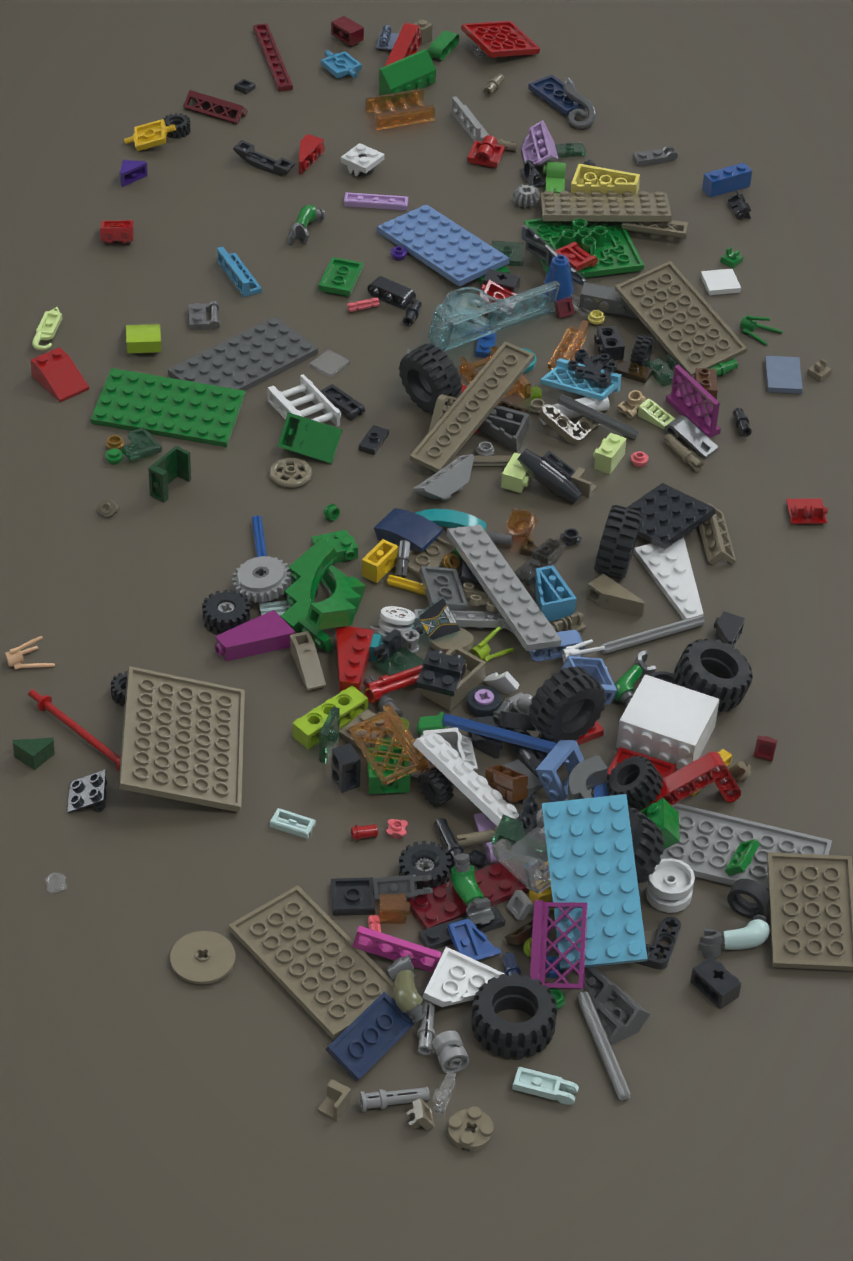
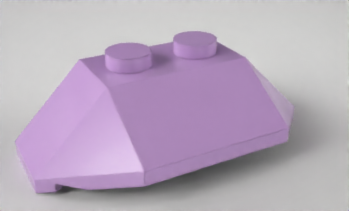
M542 120L530 127L529 134L522 146L524 161L531 160L534 167H544V164L547 165V161L555 162L558 159L555 143L544 121Z

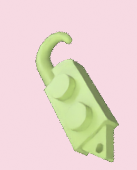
M58 307L45 312L32 341V346L36 350L44 351L52 346V343L41 346L39 342L40 340L53 339L62 321V313L59 312Z

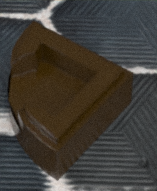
M526 538L521 547L520 554L538 559L539 548L532 540Z

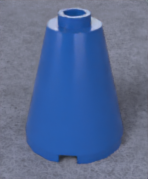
M564 255L553 257L542 286L543 297L546 299L547 297L551 298L552 302L574 296L569 259Z

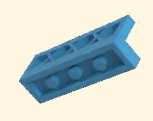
M223 246L218 247L217 262L243 297L261 293V286L237 254H228Z

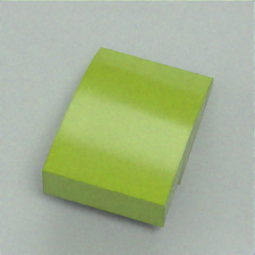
M160 324L126 325L127 353L161 352Z

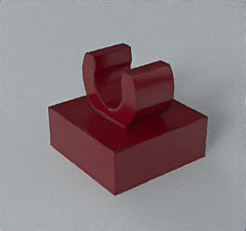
M571 297L554 301L557 318L575 314Z
M758 735L753 756L773 761L778 740Z

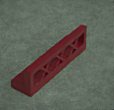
M189 90L183 105L185 109L236 124L239 123L241 115L246 116L248 112L242 105ZM190 100L198 102L194 106H189ZM206 104L211 106V108L203 110L202 105ZM215 109H223L224 112L217 114ZM228 113H236V118H230Z

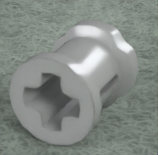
M408 629L402 634V639L404 640L402 651L405 654L413 655L419 651L417 641L420 635L416 630Z

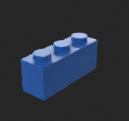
M739 163L705 173L702 190L711 198L750 187L752 170L745 163Z

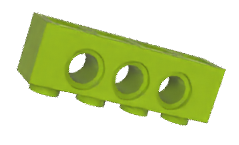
M350 686L333 698L326 700L325 703L317 708L312 709L301 718H297L292 723V736L307 749H310L348 725L365 709H368V698L354 686Z

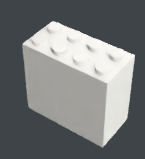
M644 675L619 720L616 748L622 747L677 765L676 769H681L699 759L715 728L719 699Z

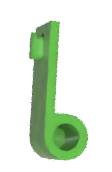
M547 161V165L544 164L543 174H546V191H553L554 193L565 191L566 163Z

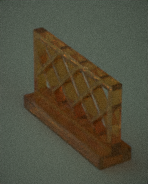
M390 703L383 706V712L348 728V732L384 785L418 769L421 773L429 769L427 758L413 745L415 739ZM382 719L385 722L383 727L374 726L376 722ZM361 729L367 730L365 736L357 735L355 732ZM371 731L380 732L379 738L369 737ZM385 733L394 735L392 741L383 739ZM366 743H376L375 748H365ZM380 744L388 745V751L378 750ZM394 747L403 749L401 754L392 753ZM375 756L385 757L383 763L374 761ZM389 758L399 759L397 765L387 764ZM403 760L413 763L408 767L401 766ZM385 769L394 770L393 774L387 777L383 775Z

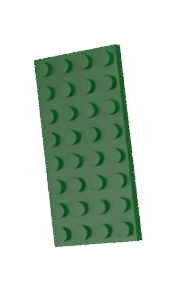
M111 368L90 420L91 424L227 447L246 392L233 388Z

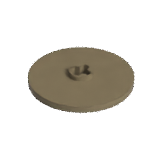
M196 931L183 936L174 944L170 953V963L175 974L184 981L193 984H211L223 979L231 972L235 964V950L232 943L221 934L212 931Z

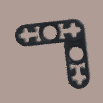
M666 917L662 921L654 945L646 944L647 961L633 963L658 970L667 968L680 934V921L675 917ZM673 926L671 934L668 933V928ZM667 940L671 945L664 946L660 941ZM660 953H662L663 958L661 960H657L659 958Z

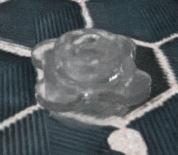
M52 873L46 877L47 892L66 891L68 888L67 884H65L66 877L61 873Z

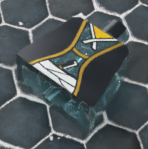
M443 596L420 612L418 617L421 623L412 627L420 636L427 633L431 640L460 631V626Z

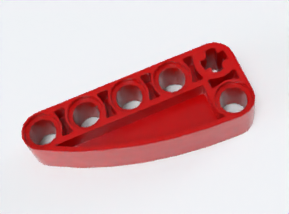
M404 23L385 66L417 53L421 43L419 25Z

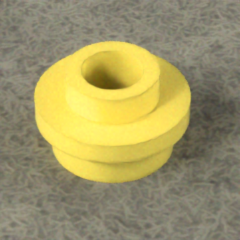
M593 310L588 315V321L594 325L602 324L605 320L603 312L600 310Z

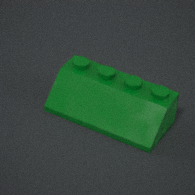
M426 49L379 69V95L389 102L436 83V68Z

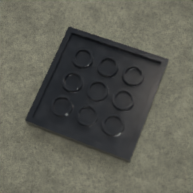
M661 483L627 507L638 510L643 514L638 536L663 549L668 548L716 514L714 507L664 483Z

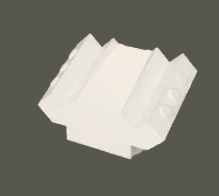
M458 728L423 731L420 737L432 733L442 736L445 743L450 748L455 749L463 761L471 764L474 771L478 770L471 738L461 735ZM413 740L406 743L405 746H407L411 776L418 778L420 774L436 766L413 745L416 741Z

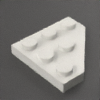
M446 947L422 998L441 1007L474 1000V996L482 984L488 983V980L493 977L499 978V975L504 973Z

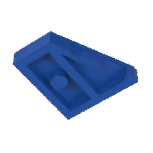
M469 918L447 926L455 950L479 962L499 956L502 953L498 947L495 948L487 940L488 937L482 931H479Z

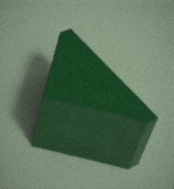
M54 738L13 740L14 757L36 770L55 755Z

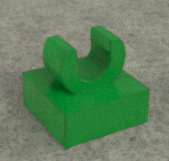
M729 247L726 253L721 256L720 262L735 268L743 262V256L740 255L739 250L734 252L732 247Z

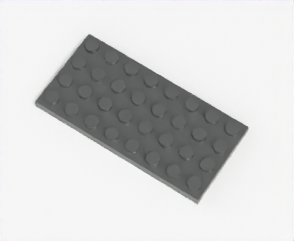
M273 317L168 369V375L174 379L246 391L317 355L318 348L278 318Z

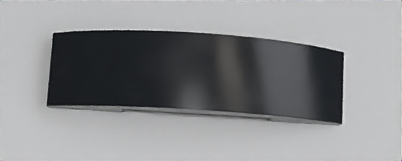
M243 140L233 147V150L247 163L269 173L284 174L295 166L294 162L281 157L277 161L254 151L255 145Z

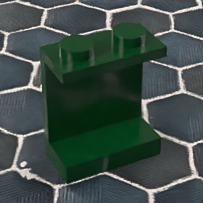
M175 446L148 468L151 497L164 503L168 500V484L176 477H180L188 482L191 481L190 452Z

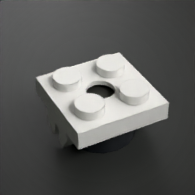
M359 143L341 156V163L347 165L350 174L368 176L374 172V167L384 160L385 154Z

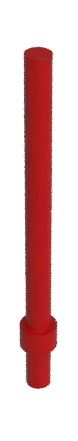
M422 665L390 676L384 675L379 677L378 680L368 683L366 687H383L420 674Z

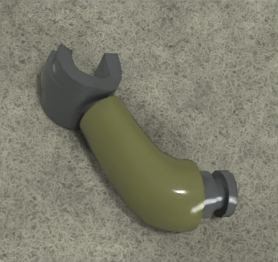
M409 954L396 959L393 964L387 967V970L394 981L393 995L396 1005L402 1013L407 1012L409 1016H412V1022L415 1023L423 1019L427 1014L422 1012L423 1007L420 1003L423 999L415 986L417 974L414 972V966Z

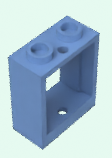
M568 656L561 669L580 667L586 670L602 685L606 694V703L604 704L610 705L617 689L602 658Z
M560 740L535 769L550 802L565 800L568 796L569 776L574 767L584 760L575 740ZM564 762L569 776L561 783L556 771Z

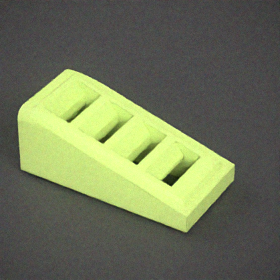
M649 398L639 406L638 417L662 429L675 419Z

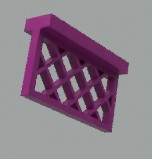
M680 365L674 366L671 394L666 395L665 401L680 415L687 417L708 438L720 434L721 428L717 425L720 403Z
M534 900L530 976L533 980L536 978L541 981L542 986L546 985L549 989L584 990L587 903ZM549 908H559L563 914L553 922L549 917ZM574 908H582V916L575 922L568 914ZM567 917L573 925L563 932L557 924ZM556 927L562 935L552 943L548 939V933ZM577 927L581 931V937L573 943L567 935ZM566 938L572 946L562 954L556 945ZM554 948L561 956L551 964L547 960V954ZM576 949L580 953V959L572 964L566 956ZM565 959L571 967L561 975L554 967ZM553 969L559 978L554 983H545L546 975ZM575 970L579 974V984H569L565 978Z

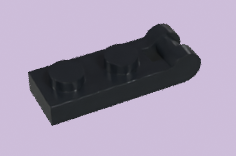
M333 384L320 391L350 421L355 419L357 415L365 413V407Z

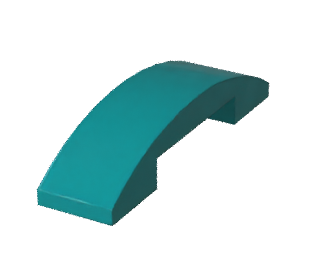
M428 509L415 512L438 526L456 528L481 525L484 530H486L487 523L481 519L455 510Z

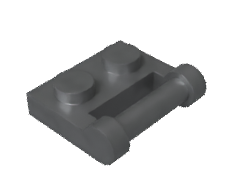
M211 301L209 304H189L190 330L219 328V303ZM206 312H211L210 321H206Z

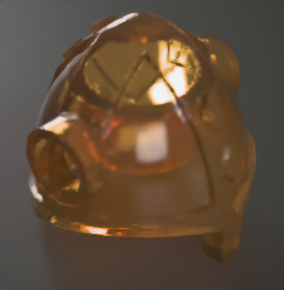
M512 508V513L507 520V530L510 535L512 534L513 537L520 538L530 537L534 531L535 524L539 523L536 516L526 509Z

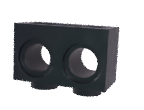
M597 327L594 342L595 345H598L599 355L608 354L610 360L613 359L614 361L624 360L625 345L618 327Z
M351 743L333 748L331 777L341 793L359 788L361 759Z

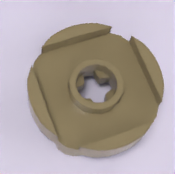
M473 1106L469 1109L460 1110L450 1117L448 1137L456 1148L462 1150L463 1147L469 1149V1152H477L485 1149L490 1144L494 1125L491 1118L482 1112L479 1107ZM468 1127L475 1128V1133L471 1131L466 1132Z

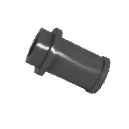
M505 698L499 708L493 711L492 717L494 722L499 724L500 711L510 712L515 705L511 700Z

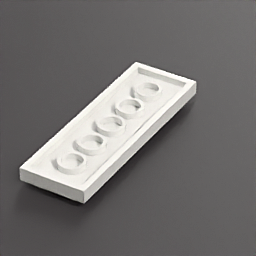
M432 733L416 739L413 745L495 825L501 829L516 822L519 816L517 809L512 804L507 803L499 791L492 789L488 785V781L473 770L471 764L463 761L459 757V753L445 743L442 736Z

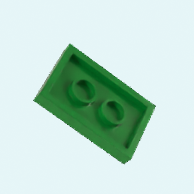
M332 257L318 284V290L350 296L364 269V263Z

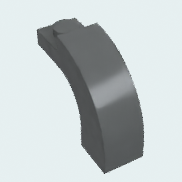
M599 755L585 759L574 767L569 776L568 800L593 798L588 790L594 786L607 783L608 767Z

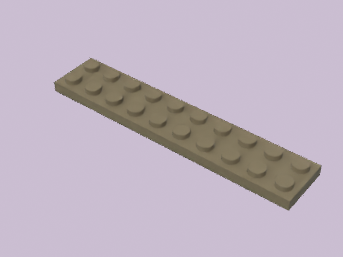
M505 341L411 453L410 460L436 473L447 466L534 361L535 354Z

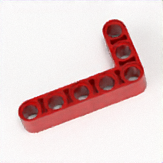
M714 751L707 753L663 778V788L660 789L661 793L657 795V799L652 801L650 805L664 798L672 806L712 782H715L727 802H734L739 799L741 790L720 754Z

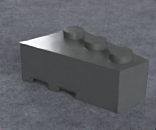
M497 405L479 426L478 430L517 453L529 430V414Z

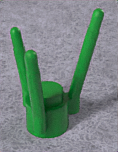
M747 315L742 318L740 323L743 333L750 335L764 345L768 343L750 331H754L758 327L780 334L783 333L782 330L757 324V321H755H770L771 319L768 317Z

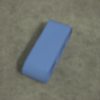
M577 630L556 632L562 640L560 646L529 650V653L534 661L562 658L563 649L583 642ZM585 646L580 647V648H578V649H579V650H584V649H585Z

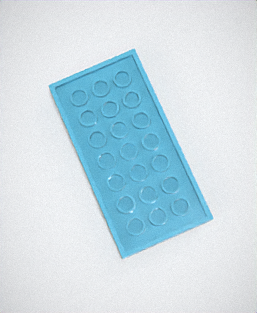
M627 795L542 803L553 902L588 904L585 968L647 961ZM554 908L556 920L563 914L559 908ZM574 908L568 915L576 922L582 916V908ZM567 917L557 924L563 932L573 925ZM576 927L567 936L575 943L581 937V931ZM556 928L558 939L562 934ZM566 938L558 943V949L562 954L572 946ZM574 949L566 958L574 964L580 959V953ZM565 959L560 962L561 970H568L571 967Z

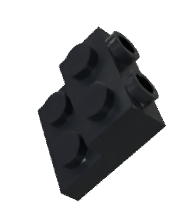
M428 650L422 664L421 673L416 681V688L454 697L466 670V659H463L458 654L451 656L444 654L441 650Z

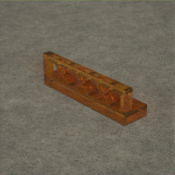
M582 320L578 328L568 327L548 363L549 369H554L557 366L554 363L559 358L569 361L575 359V353L581 348L588 335L589 321Z

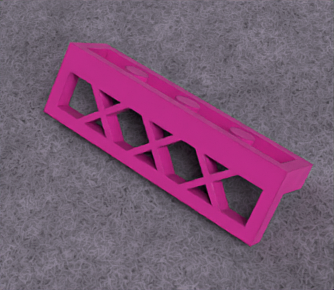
M362 926L358 927L352 946L394 961L410 954L414 967L434 973L442 954L440 951Z

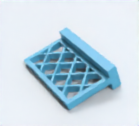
M561 358L557 360V366L541 378L540 384L601 401L612 392L618 393L621 389V374L612 373L610 376V386L604 389L598 388L594 381L576 379L575 371L568 370L569 360Z

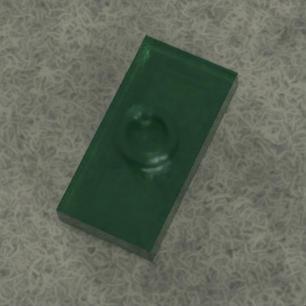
M583 143L555 144L558 158L586 156Z

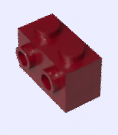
M342 16L331 22V35L353 46L364 40V27Z

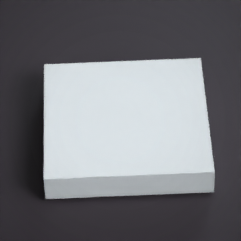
M733 269L701 271L700 276L709 295L741 293V286Z

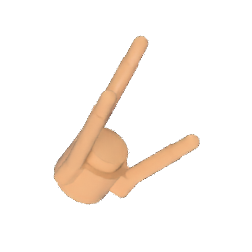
M42 636L10 649L9 652H5L8 666H14L15 670L20 668L54 667L55 664L20 663L24 661V654L37 650L38 646L21 650L42 640Z

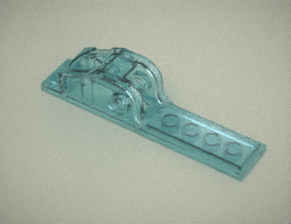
M553 281L505 299L493 298L484 291L474 287H463L451 291L447 294L443 303L435 308L428 337L431 339L430 344L441 348V351H446L552 312L560 283ZM488 313L487 318L483 317L482 315Z

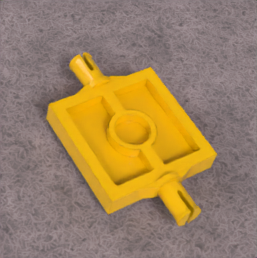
M164 119L134 127L133 136L124 138V142L126 145L135 142L137 151L160 146L166 143L167 133L176 131L175 124L166 127Z

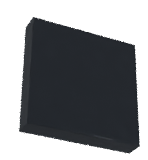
M373 877L331 879L333 916L375 915Z

